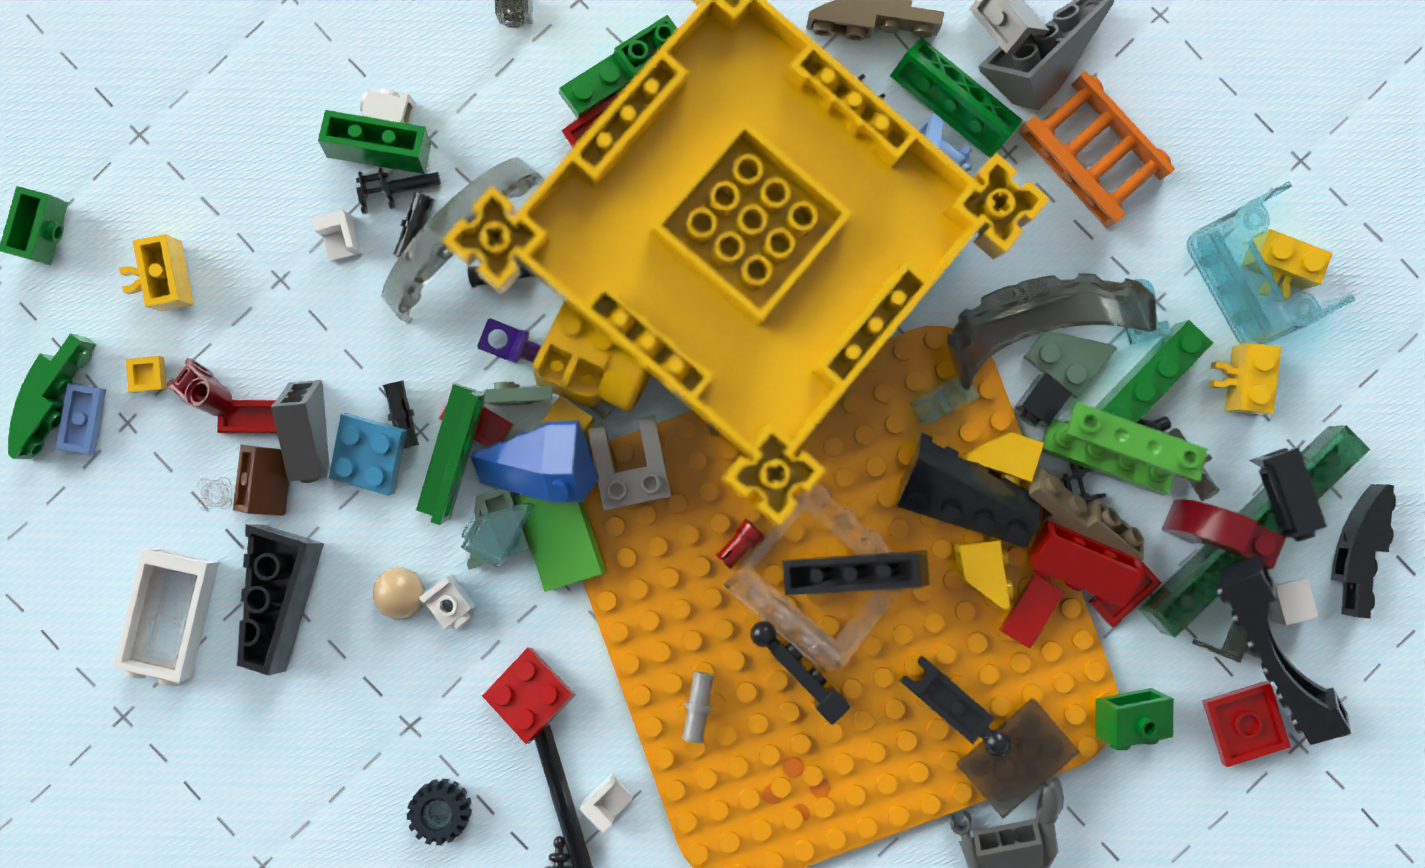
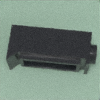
M1299 447L1290 450L1283 448L1248 460L1261 468L1258 471L1278 528L1283 530V532L1278 534L1294 538L1295 542L1315 537V531L1327 527Z

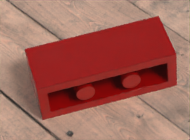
M1048 520L1028 552L1031 569L1044 578L1053 577L1075 591L1084 590L1106 604L1115 603L1125 607L1145 576L1138 558Z

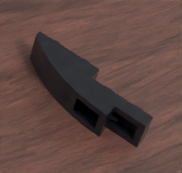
M1370 484L1356 502L1343 526L1334 554L1330 579L1343 582L1341 614L1371 619V610L1375 606L1373 579L1378 570L1375 553L1376 551L1389 552V547L1394 537L1393 528L1391 527L1392 511L1396 506L1394 485Z

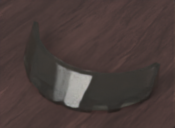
M515 157L492 167L450 199L409 243L385 281L381 298L396 316L408 324L413 320L409 314L421 299L423 286L454 255L447 249L443 239L461 219L465 220L469 225L477 219L472 206L490 186L494 187L509 200L513 197L523 196L535 185L540 186L545 181L543 177L520 157Z
M1078 273V277L1070 280H1060L1055 275L1021 281L1016 285H1008L983 296L981 304L973 310L966 308L958 316L957 325L951 334L948 333L947 347L963 391L971 389V383L976 372L992 355L1020 339L1037 333L1082 325H1110L1134 328L1146 332L1154 331L1157 329L1156 298L1140 282L1125 278L1122 283L1102 280L1096 274Z

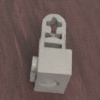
M655 415L638 419L647 466L616 473L606 426L588 429L594 464L599 476L598 484L604 510L672 496Z

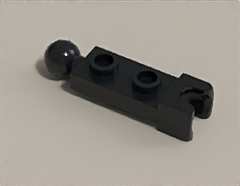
M759 621L753 625L750 632L752 642L758 647H767L771 654L816 699L813 702L815 709L831 725L835 724L850 709L851 706L832 685L827 689L823 686L827 680L814 666L808 670L800 662L804 656L791 642L785 646L776 638L777 631L772 623Z
M921 655L917 662L925 671L924 678L921 681H914L908 676H903L900 682L971 744H974L980 737L983 739V745L988 754L996 757L1004 756L1010 749L1011 741L1008 734L1003 730H992L989 727L995 718Z

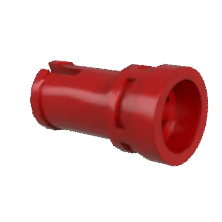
M746 518L735 530L736 534L716 553L717 558L720 561L723 560V563L730 569L734 567L750 547L754 548L765 537Z

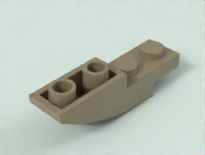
M834 0L809 11L806 29L813 30L814 34L820 36H830L832 33L842 34L847 39L853 41H862L865 38L870 39L875 26L888 33H897L899 30L912 32L917 37L928 38L932 35L937 36L943 24L944 11L911 7L912 0Z
M1042 467L1035 470L1032 482L1029 484V496L1043 506L1042 521L1044 523L1047 520L1134 556L1140 562L1144 560L1143 535L1136 527H1131L1122 520L1113 508H1108L1098 499L1086 505L1079 495H1074L1056 476L1050 475Z

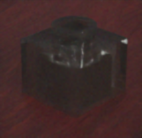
M495 0V14L499 23L509 28H521L524 24H533V0Z

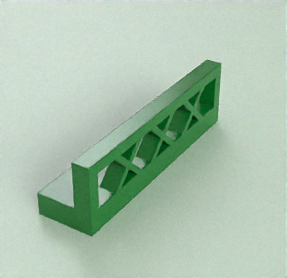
M922 37L905 53L890 74L892 79L989 158L997 153L1023 121Z
M457 383L452 385L416 511L431 515L430 522L438 525L451 519L485 404V392Z

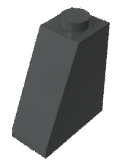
M322 380L290 382L271 408L288 481L300 480L301 483H312L321 479L329 466Z

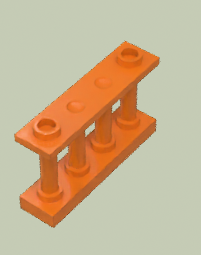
M1084 71L1071 84L1077 92L1046 120H1040L1035 115L1018 133L1107 229L1126 215L1122 209V202L1153 174L1160 181L1171 174L1175 168L1172 166L1168 154L1162 149H1157L1103 91L1104 87L1099 79ZM1087 101L1099 114V117L1068 145L1062 144L1055 137L1054 130ZM1110 126L1122 141L1091 169H1085L1078 162L1077 154L1105 128ZM1132 150L1145 165L1113 194L1107 193L1100 186L1099 178Z

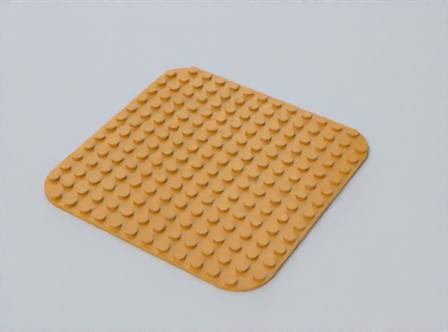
M926 326L887 339L792 454L795 456L798 452L805 451L823 466L826 471L808 492H800L798 489L793 492L791 497L798 502V505L780 526L771 523L753 507L759 500L755 494L751 492L747 497L742 498L720 480L739 457L744 456L748 461L751 459L724 436H711L708 422L693 410L657 423L672 492L671 497L604 510L597 481L584 499L606 573L582 581L676 842L684 858L693 868H805L1078 767L1094 758L1107 744L1096 738V698L1117 695L1118 689L1082 592L1069 588L1064 582L1053 577L1044 578L1065 592L1031 649L999 630L1032 574L1036 573L1031 569L1028 552L1045 524L1042 521L1043 506L1040 505V525L1027 548L897 507L900 482L922 432L932 437V442L945 449L946 446H949L958 451V457L962 458L964 453L1005 433L1013 432L1022 435L994 360L984 346L960 330L945 326ZM640 430L610 440L616 473L647 466ZM990 470L988 472L989 474L995 476L998 479H1000L1001 474ZM1021 481L1020 486L1029 491L1030 482ZM746 518L765 537L754 548L750 547L734 567L730 569L723 563V560L720 561L717 558L716 553L736 534L735 530ZM992 539L1001 541V546H1005L1009 559L1008 566H1004L1006 580H1011L1014 598L1009 600L1010 609L996 607L958 578L954 545ZM927 550L930 585L921 588L785 595L782 564L784 560ZM759 621L772 623L777 631L776 638L785 646L791 642L804 656L800 662L808 670L814 666L827 680L823 686L827 689L832 685L847 700L851 707L835 724L831 725L815 709L813 702L816 699L771 654L767 647H758L752 642L750 632L755 623ZM921 655L995 718L989 727L992 730H1003L1008 734L1011 741L1010 749L1004 756L996 757L988 754L984 748L983 739L980 737L974 744H971L900 682L903 676H908L914 681H921L924 678L925 671L917 662ZM693 671L715 675L709 701L712 709L711 713H707L703 743L682 740L687 716V709L684 707L685 701H689ZM789 757H797L803 764V771L797 777H789L784 773L783 763ZM822 778H825L830 785L828 794L823 797L814 796L810 791V786H817L821 783ZM769 784H771L772 793L776 797L782 798L777 804H769L763 797V790ZM797 804L805 805L810 812L808 821H803L801 812L792 807Z

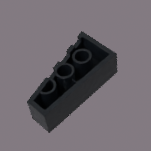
M922 432L901 479L897 507L1027 548L1040 525V504L1029 496V491L1004 477L1001 479L996 478L988 473L987 467L977 462L974 465L958 457V451L949 446H946L945 449L932 442V437Z
M246 525L245 537H248L247 554H244L243 568H246L245 588L241 591V602H244L243 620L239 624L237 666L268 676L287 670L324 543L267 525Z

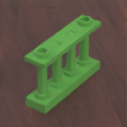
M1075 402L1073 405L1069 423L1053 419L1049 426H1046L1042 439L1044 443L1042 453L1162 496L1170 493L1174 475L1196 483L1200 482L1208 451L1207 448L1079 402Z

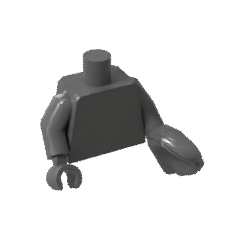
M1055 777L1049 782L1048 786L1042 789L1037 804V819L973 831V837H971L969 832L972 822L971 815L967 811L963 812L964 820L967 823L965 826L958 825L954 815H952L950 826L954 833L961 836L962 840L959 843L968 868H1050L1058 854L1055 823L1064 806V793L1061 781Z

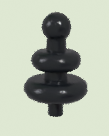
M562 836L555 837L553 841L555 853H551L548 856L549 861L554 862V866H547L546 868H572L571 866H564V862L569 860V854L563 853V847L565 846L564 838Z

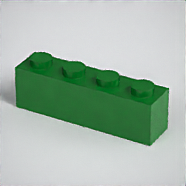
M1190 320L1176 323L1095 408L1137 423L1202 356L1213 342Z

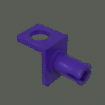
M489 318L486 321L477 348L513 363H518L520 359L533 363L542 345L528 340L530 332L516 329ZM495 329H500L507 335V343L499 349L493 348L488 341L489 334Z

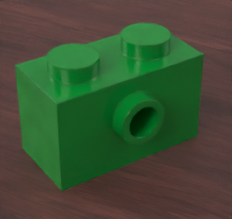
M16 186L0 242V252L51 266L57 242L63 236L64 228L62 224L69 202L50 194Z
M1153 688L1096 698V738L1109 744L1115 750H1129L1133 745L1157 744L1159 740L1172 738L1174 698Z

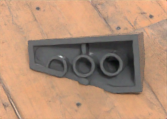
M1073 0L1055 11L1053 19L1045 24L1049 29L1045 36L1030 34L1014 55L1006 54L999 46L978 66L979 71L1012 104L1039 111L1060 90L1114 4V0Z

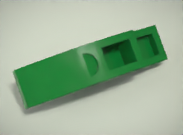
M668 15L664 16L616 46L612 55L559 87V95L577 119L583 117L615 94L619 96L678 28Z
M70 333L54 356L39 353L21 385L14 404L8 434V456L13 459H31L41 452L45 445V438L51 430L60 425L64 402L59 399V396L66 393L67 383H73L72 378L79 368L84 367L90 361L92 350L97 345L85 336Z

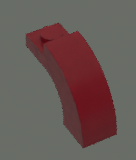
M1176 499L1173 501L1161 529L1189 543L1210 545L1244 559L1260 555L1269 570L1274 568L1287 538L1257 525L1258 521L1211 504L1186 499Z

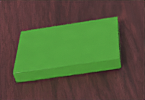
M522 494L514 497L545 592L606 573L584 501L549 502Z

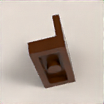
M240 445L233 510L247 514L285 515L289 481L281 449Z

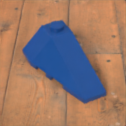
M579 420L549 421L541 424L531 432L526 433L524 431L517 434L511 440L497 442L470 455L481 484L549 502H583L599 479Z

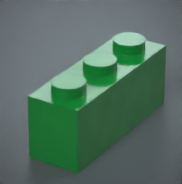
M325 110L318 142L327 158L425 174L431 148V142L424 126Z

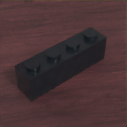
M927 550L798 558L782 561L785 595L921 588L930 585Z

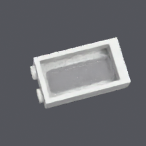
M158 547L141 549L113 668L124 670L125 675L132 678L155 677L158 678L157 682L159 684L177 686L180 682L192 678L219 561Z

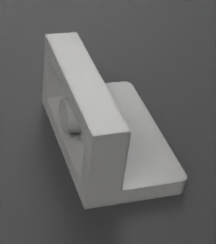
M976 0L969 8L1006 54L1014 55L1030 34L1045 36L1049 31L1047 26L1024 0Z

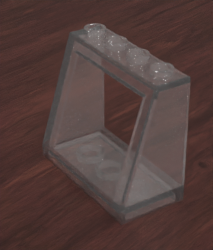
M814 484L808 492H802L796 498L798 505L780 526L773 525L765 537L755 546L723 585L764 621L772 623L779 634L791 642L823 672H828L846 664L903 589L876 590L840 634L833 639L754 571L756 566L804 510L809 512L856 554L893 552L884 544V539L874 530L866 529L858 522L859 518L853 511L846 507L842 508L833 500L832 494L826 488Z

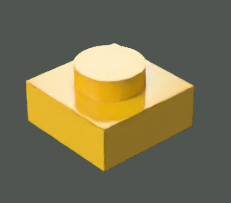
M152 356L126 359L128 392L138 393L167 390L164 357Z

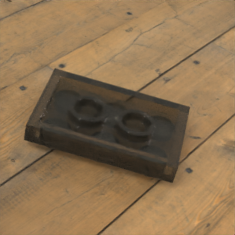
M1033 698L997 728L1006 732L1010 737L1011 746L1004 756L996 757L988 754L982 741L956 763L1002 819L1080 753Z

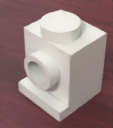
M380 88V92L368 89V92H364L361 97L360 111H362L361 115L365 117L410 124L416 102L406 92H402L401 98H399V93L389 89Z
M453 575L445 577L419 597L444 629L451 625L455 629L472 618L469 611L476 607ZM446 599L453 603V609L450 612L446 611L442 605Z

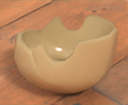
M405 567L389 568L378 576L373 589V600L383 615L394 620L409 619L422 608V601L419 597L424 594L425 589L415 572Z

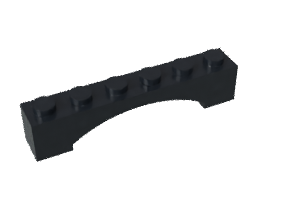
M1260 555L1219 568L1220 583L1216 584L1218 595L1223 603L1229 602L1232 607L1231 615L1238 630L1244 629L1248 635L1246 637L1248 647L1254 657L1260 656L1263 662L1261 667L1269 683L1274 681L1276 684L1277 697L1282 707H1289L1292 712L1290 716L1297 733H1304L1310 745L1352 734L1348 712L1334 687L1325 689L1307 678L1288 660L1278 646L1268 623L1270 603L1277 601L1275 582Z

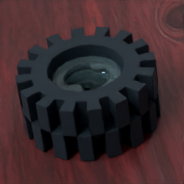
M445 778L439 782L437 779L431 780L429 784L426 783L412 797L413 799L408 804L407 809H410L406 816L407 820H411L409 828L411 831L416 830L418 832L415 836L418 840L422 837L426 838L425 844L431 845L433 841L436 842V846L443 845L445 841L450 843L462 833L469 822V817L472 814V809H469V806L472 802L470 798H466L467 791L465 788L460 790L457 787L459 783L456 781L451 784L448 783L449 779ZM440 804L441 809H447V818L441 820L437 815H432V805Z

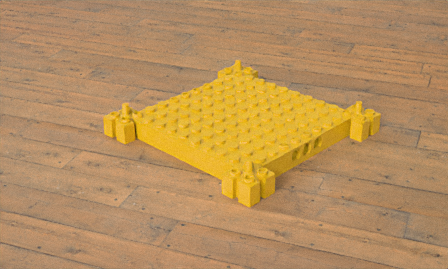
M691 0L697 5V8L517 212H515L514 204L494 187L490 186L472 206L477 219L471 225L461 219L443 239V242L447 249L468 267L478 260L481 263L477 268L480 277L501 295L520 276L521 272L516 264L519 262L751 459L748 461L744 456L739 457L720 480L742 498L747 497L751 492L755 494L759 500L753 507L771 523L780 526L798 505V502L791 497L796 489L800 492H808L826 471L823 466L805 451L798 452L793 456L792 454L976 232L979 235L973 243L994 260L1007 252L1022 234L1023 230L1021 227L1031 222L1050 199L1030 181H1027L1021 187L1017 185L1012 178L1018 171L997 153L984 163L972 178L767 0Z

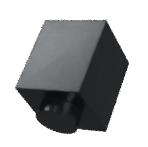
M1044 373L1037 375L1014 407L1021 412L1019 417L1030 426H1049L1072 395V392Z

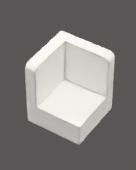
M344 210L311 218L314 231L323 237L326 253L330 261L334 262L362 254L352 215Z
M1301 578L1281 584L1275 583L1277 601L1270 603L1269 606L1272 622L1290 625L1319 618L1308 579Z
M611 773L582 801L580 811L604 833L613 825L615 816L632 801L633 795Z

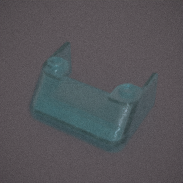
M1290 181L1194 231L1187 240V250L1240 344H1267L1311 325L1355 301L1353 294L1326 301L1319 305L1314 296L1304 292L1293 294L1285 299L1252 239L1262 235L1270 224V216L1263 202L1293 187Z

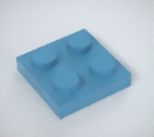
M349 413L341 414L329 478L387 496L395 494L407 430Z

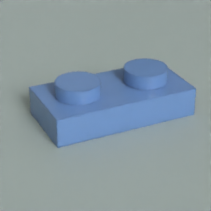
M67 383L56 449L95 454L106 389Z

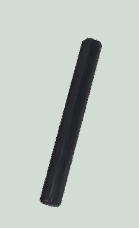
M548 724L534 741L572 868H593L551 726Z

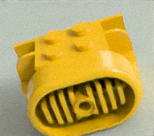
M565 301L532 365L537 386H552L553 393L585 407H594L603 400L625 411H631L637 405L651 377L649 372Z

